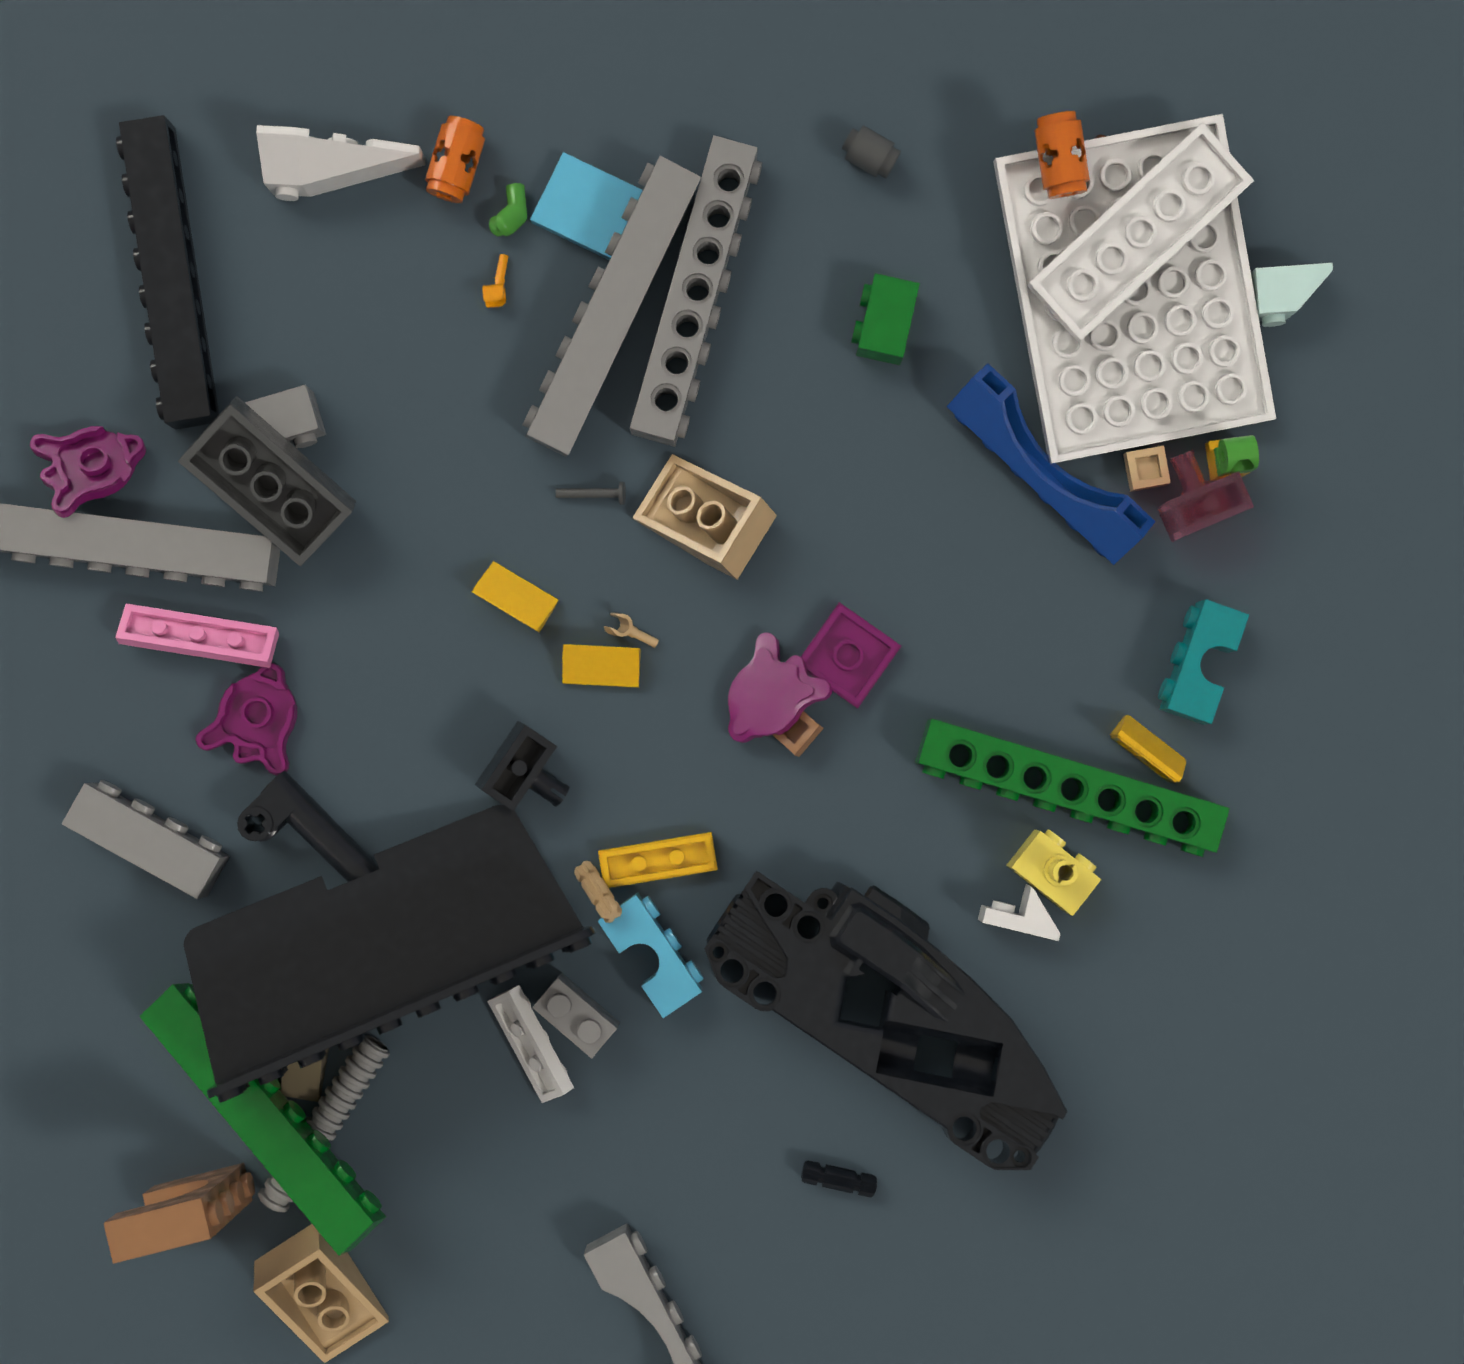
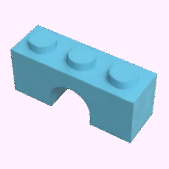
M636 893L620 904L622 908L620 917L615 918L611 923H607L603 918H600L598 923L618 953L634 944H646L655 950L659 957V968L652 976L643 981L641 987L662 1018H665L702 992V986L699 982L704 977L692 960L687 963L678 952L682 944L672 929L663 930L656 919L661 914L651 898L646 896L642 899L640 894Z

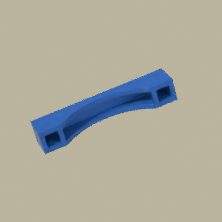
M989 363L977 372L946 406L954 413L955 418L961 424L967 426L982 440L988 450L995 452L1017 477L1022 478L1037 492L1039 498L1044 503L1051 505L1065 519L1070 528L1078 531L1093 545L1094 550L1099 555L1107 558L1113 565L1132 549L1156 522L1128 495L1112 493L1090 486L1067 473L1056 463L1050 464L1048 455L1038 445L1027 427L1019 407L1016 389Z

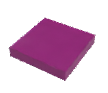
M839 602L801 655V658L806 663L808 675L812 678H823L829 682L832 692L858 709L899 651L901 645Z

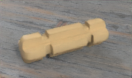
M583 861L580 866L575 868L574 874L578 881L581 882V886L592 904L596 906V911L605 922L611 923L615 918L621 916L622 908L614 900L615 897L603 878L600 877L597 868L593 866L591 861Z

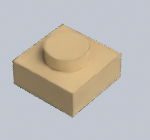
M1164 446L1130 451L1123 454L1130 492L1166 486L1171 483Z

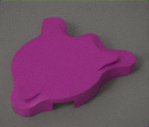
M90 426L62 437L36 434L30 441V448L36 456L52 462L51 466L41 471L40 478L44 485L55 491L51 503L52 509L56 515L62 518L72 515L81 504L87 501L104 498L123 488L130 480L137 463L146 453V446L141 437L137 435H124L119 432L117 434L105 431L103 426Z
M762 633L757 637L753 659L737 674L729 689L728 706L730 722L728 732L732 739L740 743H747L753 738H761L763 736L781 735L798 721L802 712L808 706L830 698L832 694L831 684L823 678L810 677L807 672L806 663L800 656L794 655L786 662H781L778 639L771 633Z
M271 663L270 668L260 667L257 672L242 678L236 683H232L223 694L215 720L196 735L195 740L198 747L202 750L210 751L230 742L234 745L233 759L236 763L244 764L260 761L273 775H279L284 771L287 772L290 763L286 753V744L295 727L297 705L292 692L286 684L283 668Z

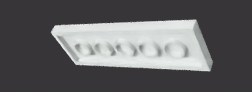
M1202 122L1036 275L1027 286L1075 340L1079 342L1253 183L1254 180Z

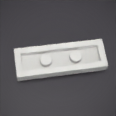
M520 985L488 1000V1004L541 1103L560 1097L572 1090L574 1086L568 1077L567 1070L555 1053L548 1034L540 1025L531 1008V1003L527 996L524 995Z

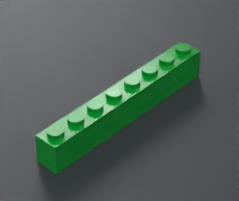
M172 984L139 1017L208 1099L207 1089L215 1084L193 984ZM258 1079L248 1082L250 1087L244 1093L221 1103L217 1096L209 1098L208 1100L338 1256L353 1250L386 1218L385 1214L380 1210L382 1205L379 1199L371 1191H364L355 1180L356 1173L347 1162L336 1158L329 1149L331 1147L329 1140L320 1131L313 1130L304 1120L306 1115L303 1109L294 1101H288L279 1090L281 1085L277 1079L261 1086Z

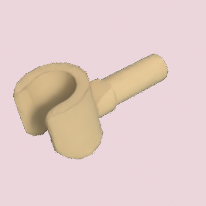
M610 613V615L619 619L620 627L616 630L604 626L605 632L614 636L634 637L654 648L657 646L659 639L633 626L632 620L628 615Z

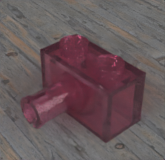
M1190 450L1183 455L1180 454L1170 459V463L1173 465L1184 491L1181 492V496L1158 506L1157 509L1171 542H1174L1253 508L1254 505L1239 471L1212 483L1210 481L1205 482L1195 459L1194 451Z

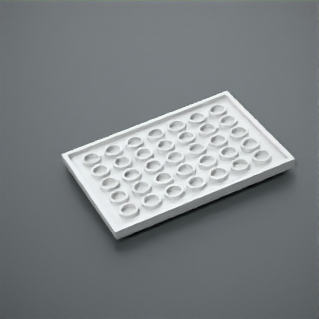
M1223 114L1084 141L1090 181L1086 182L1087 192L1057 199L1048 198L1047 190H1043L1037 150L999 157L993 161L1045 446L1050 464L1276 419L1237 197L1079 342L1075 340L1027 286L1036 275L1202 122L1229 151ZM1076 145L1073 146L1072 155L1075 154L1081 157V149H1077ZM1045 152L1043 155L1044 162H1047L1048 165L1052 164L1053 156H1047Z

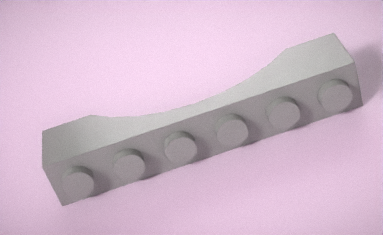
M628 1223L587 1244L584 1257L600 1288L630 1304L655 1327L666 1344L674 1364H701L699 1358L702 1357L699 1345L693 1335L687 1337L680 1325L684 1322L682 1313L674 1300L668 1302L662 1290L666 1287L665 1281L656 1265L650 1267L644 1256L648 1250L638 1231L632 1233Z

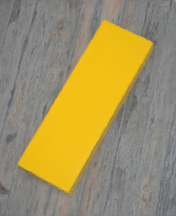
M712 832L598 850L602 878L608 888L718 870Z

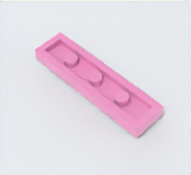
M126 603L115 638L118 644L270 668L279 632L277 627Z

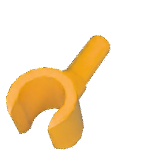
M499 255L495 284L483 285L482 287L483 300L487 308L500 307L506 303L504 278L508 255Z

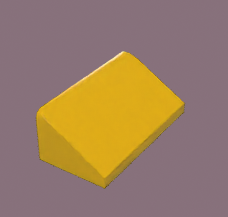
M494 561L471 591L539 633L559 602L555 597Z
M563 644L562 683L639 688L641 649Z
M1125 715L1111 732L1110 738L1165 781L1180 782L1184 774L1186 759L1130 715Z

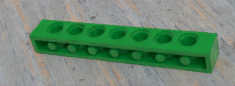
M932 718L927 720L915 763L924 766L922 770L924 774L944 779L946 772L960 776L959 784L978 790H981L983 784L997 788V796L1018 801L1020 795L1034 799L1032 806L1055 812L1057 806L1070 809L1069 817L1091 824L1094 817L1108 821L1107 829L1129 835L1131 828L1145 832L1144 840L1166 846L1168 839L1182 843L1180 851L1203 857L1205 850L1217 853L1230 808ZM957 744L964 746L969 755L967 762L961 767L953 765L949 758L950 750ZM995 755L1002 758L1005 763L1004 773L997 778L990 776L986 768L988 760ZM1030 767L1037 768L1042 776L1041 783L1034 789L1027 787L1024 782V773ZM1068 778L1074 779L1078 784V793L1071 800L1064 798L1061 793V785ZM1105 789H1109L1115 797L1113 807L1107 811L1101 809L1098 804V797ZM1145 800L1150 804L1152 813L1148 820L1141 822L1136 817L1135 809L1139 802ZM1182 811L1188 818V826L1183 832L1178 833L1173 827V818L1178 812Z

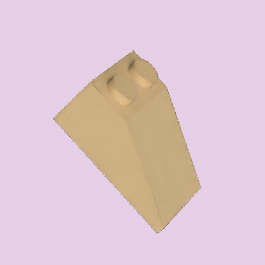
M672 454L637 509L633 519L707 565L738 580L777 515L760 496Z
M313 1224L254 1261L253 1292L324 1363L389 1322V1316L348 1252L338 1256Z

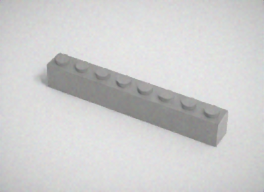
M661 155L655 165L647 163L638 181V184L644 187L638 200L630 198L621 217L628 222L622 234L614 232L605 250V253L611 256L605 269L597 267L588 286L595 291L588 304L581 301L572 319V322L578 325L572 338L564 336L555 355L562 360L555 373L548 370L539 388V391L545 394L539 408L531 405L522 426L529 428L525 435L526 438L565 457L569 455L701 179L697 174Z
M0 503V552L12 554V561L35 564L36 557L49 558V565L64 568H73L74 562L88 563L87 570L111 573L112 566L126 568V575L149 578L150 571L164 573L163 579L177 582H187L188 576L202 577L201 584L225 587L226 580L240 582L239 589L263 592V585L276 587L280 549L265 536L82 513H73L69 517L62 518L50 509Z

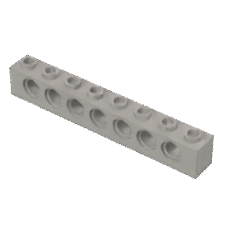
M713 135L630 425L631 434L673 447L676 446L678 437L685 439L690 422V416H686L685 411L688 401H696L701 380L695 379L699 364L706 365L711 344L705 342L709 328L716 330L721 313V307L716 306L719 292H727L732 271L727 270L726 267L729 257L737 256L742 239V234L736 233L740 219L747 221L752 198L747 197L750 183L757 185L763 162L757 161L758 147ZM725 178H732L739 183V186L733 191H725L720 188L719 183ZM715 214H723L729 219V222L723 227L716 228L710 225L708 220ZM704 250H713L718 254L719 258L712 264H704L698 259V256ZM694 286H702L709 292L707 297L700 301L692 300L687 293ZM684 322H692L698 327V331L692 337H683L677 332V328ZM674 358H682L687 362L688 367L683 373L673 374L666 368L668 362ZM671 394L676 397L678 402L672 410L663 411L656 406L657 399L661 395Z

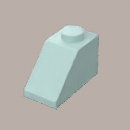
M1333 263L1255 268L1251 272L1259 322L1262 321V326L1274 327L1285 324L1286 320L1303 306L1333 271Z

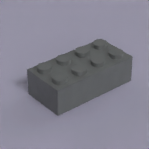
M238 396L230 402L178 460L182 466L300 567L353 512L356 500Z

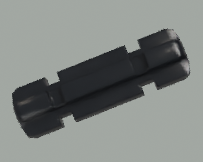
M809 1160L805 1161L802 1168L801 1179L802 1182L817 1185V1183H822V1187L847 1193L857 1191L858 1195L869 1198L873 1197L876 1192L877 1177L872 1174L862 1172L861 1175H857L854 1170L827 1164L825 1167H821L820 1163Z

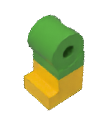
M1254 435L1226 438L1205 443L1210 481L1243 477L1258 468L1259 449Z

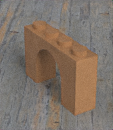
M241 1163L154 1185L142 1194L145 1206L118 1212L103 1223L113 1264L211 1239L253 1201L252 1196L255 1194V1184L251 1173H246L245 1165Z

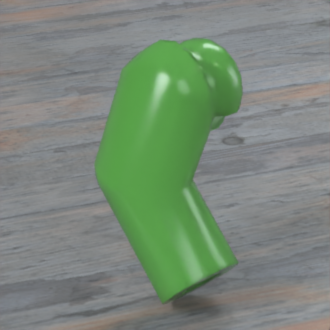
M512 183L506 186L507 206L489 221V229L493 235L497 237L512 235L526 222L527 205L524 184Z

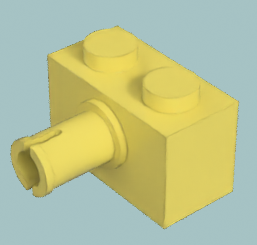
M1048 829L1045 833L1033 830L1006 866L1065 913L1073 916L1101 881L1093 873L1097 867L1079 853L1074 858L1063 849L1066 842Z

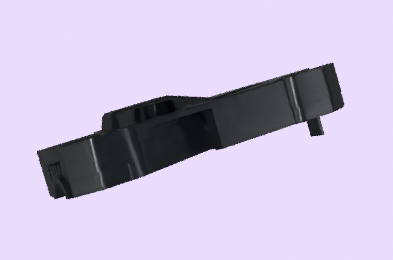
M756 871L742 893L735 895L706 939L707 945L704 949L717 981L755 1009L774 1011L942 1125L943 1132L950 1141L986 1166L994 1170H1031L1039 1158L1036 1155L1049 1138L1059 1118L1063 1120L1067 1109L1045 1067L1012 1018L969 975L927 941L930 929L928 922L874 885L870 886L865 895L852 887L849 888L840 882H836L831 890L828 888L814 890L804 903ZM772 894H778L786 901L785 913L779 917L769 915L764 908L766 898ZM820 898H824L828 902L825 909H820L817 905ZM804 916L813 917L818 923V933L811 939L803 938L797 930V924ZM715 947L723 948L724 955L721 958H716L713 955ZM735 959L742 964L743 975L739 981L727 982L722 978L721 966L725 961ZM862 963H865L901 988L897 995L890 991H885L879 1026L840 1018L847 978L865 974L859 970ZM769 982L774 986L776 996L771 1003L760 1004L754 999L753 991L758 983ZM921 1034L958 1042L953 1061L952 1078L914 1071L916 1050ZM995 1057H998L997 1073L995 1079L993 1080L992 1070ZM960 1117H969L972 1122V1128L969 1133L963 1138L956 1137L953 1133L954 1122ZM1001 1139L1003 1149L1000 1155L989 1159L986 1153L988 1144L993 1140Z

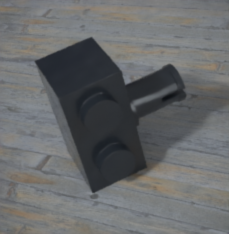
M517 721L475 783L480 790L512 811L515 810L528 789H531L557 807L563 799L551 792V789L554 788L566 796L570 788L567 784H563L542 770L557 746Z

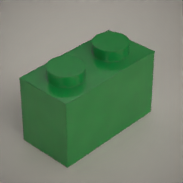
M877 273L874 274L872 285L864 283L859 305L866 307L864 321L856 320L851 343L858 344L856 356L900 366L906 348L920 283Z

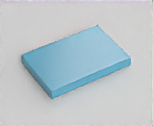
M563 152L530 221L540 228L609 260L611 256L605 253V250L614 232L622 234L628 221L621 217L630 198L638 200L642 189Z

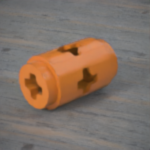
M1064 111L1038 118V128L1034 132L1043 190H1047L1048 198L1057 199L1087 192L1086 182L1090 181L1082 123L1081 120H1077L1076 112ZM1076 145L1077 149H1081V157L1075 154L1072 155L1073 146ZM1045 152L1047 156H1053L1052 164L1050 165L1043 160Z
M448 116L446 123L441 125L425 177V181L428 183L426 191L429 194L453 203H462L464 196L469 195L485 143V138L483 137L484 128L481 125L459 116ZM442 148H444L445 155L441 156L438 161L437 153L441 152ZM472 158L473 167H469L468 172H466V164H468Z

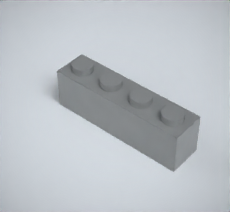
M100 780L99 783L83 784L62 825L196 899L209 895L230 857L220 851L222 845L219 842L204 835L198 839L187 832L189 827L183 822L172 817H168L166 820L153 814L155 808L152 805L137 798H134L133 802L122 797L120 795L122 790L110 782Z

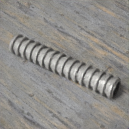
M364 1035L363 1042L359 1046L355 1045L352 1048L353 1055L346 1057V1066H341L338 1070L340 1075L333 1077V1086H327L325 1089L326 1096H321L318 1100L320 1106L314 1107L311 1112L313 1116L307 1117L305 1120L313 1130L320 1131L328 1140L332 1141L336 1138L337 1134L335 1131L342 1129V1120H347L350 1116L349 1109H355L357 1105L355 1100L362 1098V1089H368L370 1086L368 1080L376 1077L377 1072L375 1069H380L383 1066L382 1059L388 1058L390 1055L387 1046L372 1036ZM273 1176L272 1178H267L264 1184L266 1188H262L258 1192L260 1201L273 1211L287 1212L290 1208L289 1202H293V1200Z

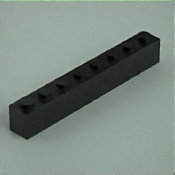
M165 115L119 122L121 136L116 138V145L120 158L125 160L126 173L122 174V184L127 197H130L132 210L128 211L127 217L130 229L133 234H136L138 248L133 249V257L138 271L142 272L143 285L139 286V296L143 307L147 308L149 322L145 323L144 329L146 339L149 345H153L155 359L150 361V369L154 381L159 384L160 397L156 398L157 412L159 418L174 429L211 424L219 415L176 128Z

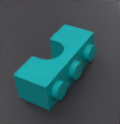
M1207 599L1198 601L1195 606L1191 605L1188 608L1183 621V627L1187 628L1183 642H1177L1170 659V663L1175 664L1170 679L1166 677L1163 680L1158 693V699L1162 700L1159 710L1201 725L1212 724L1224 687L1209 682L1203 676L1200 667L1202 656L1210 648L1225 653L1237 651L1249 614Z

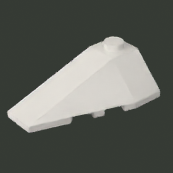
M257 125L256 134L263 183L280 200L296 201L299 196L311 197L425 166L426 158L418 145L378 139H369L366 141V145H360L356 140L346 138L345 134L333 133L332 137L326 140L309 136L310 129Z

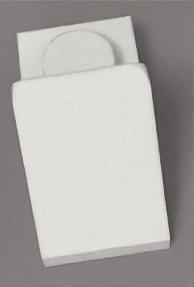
M1025 885L1019 913H1014L1015 905L993 900L991 907L981 905L978 920L982 923L1059 941V930L1037 893L1030 885Z

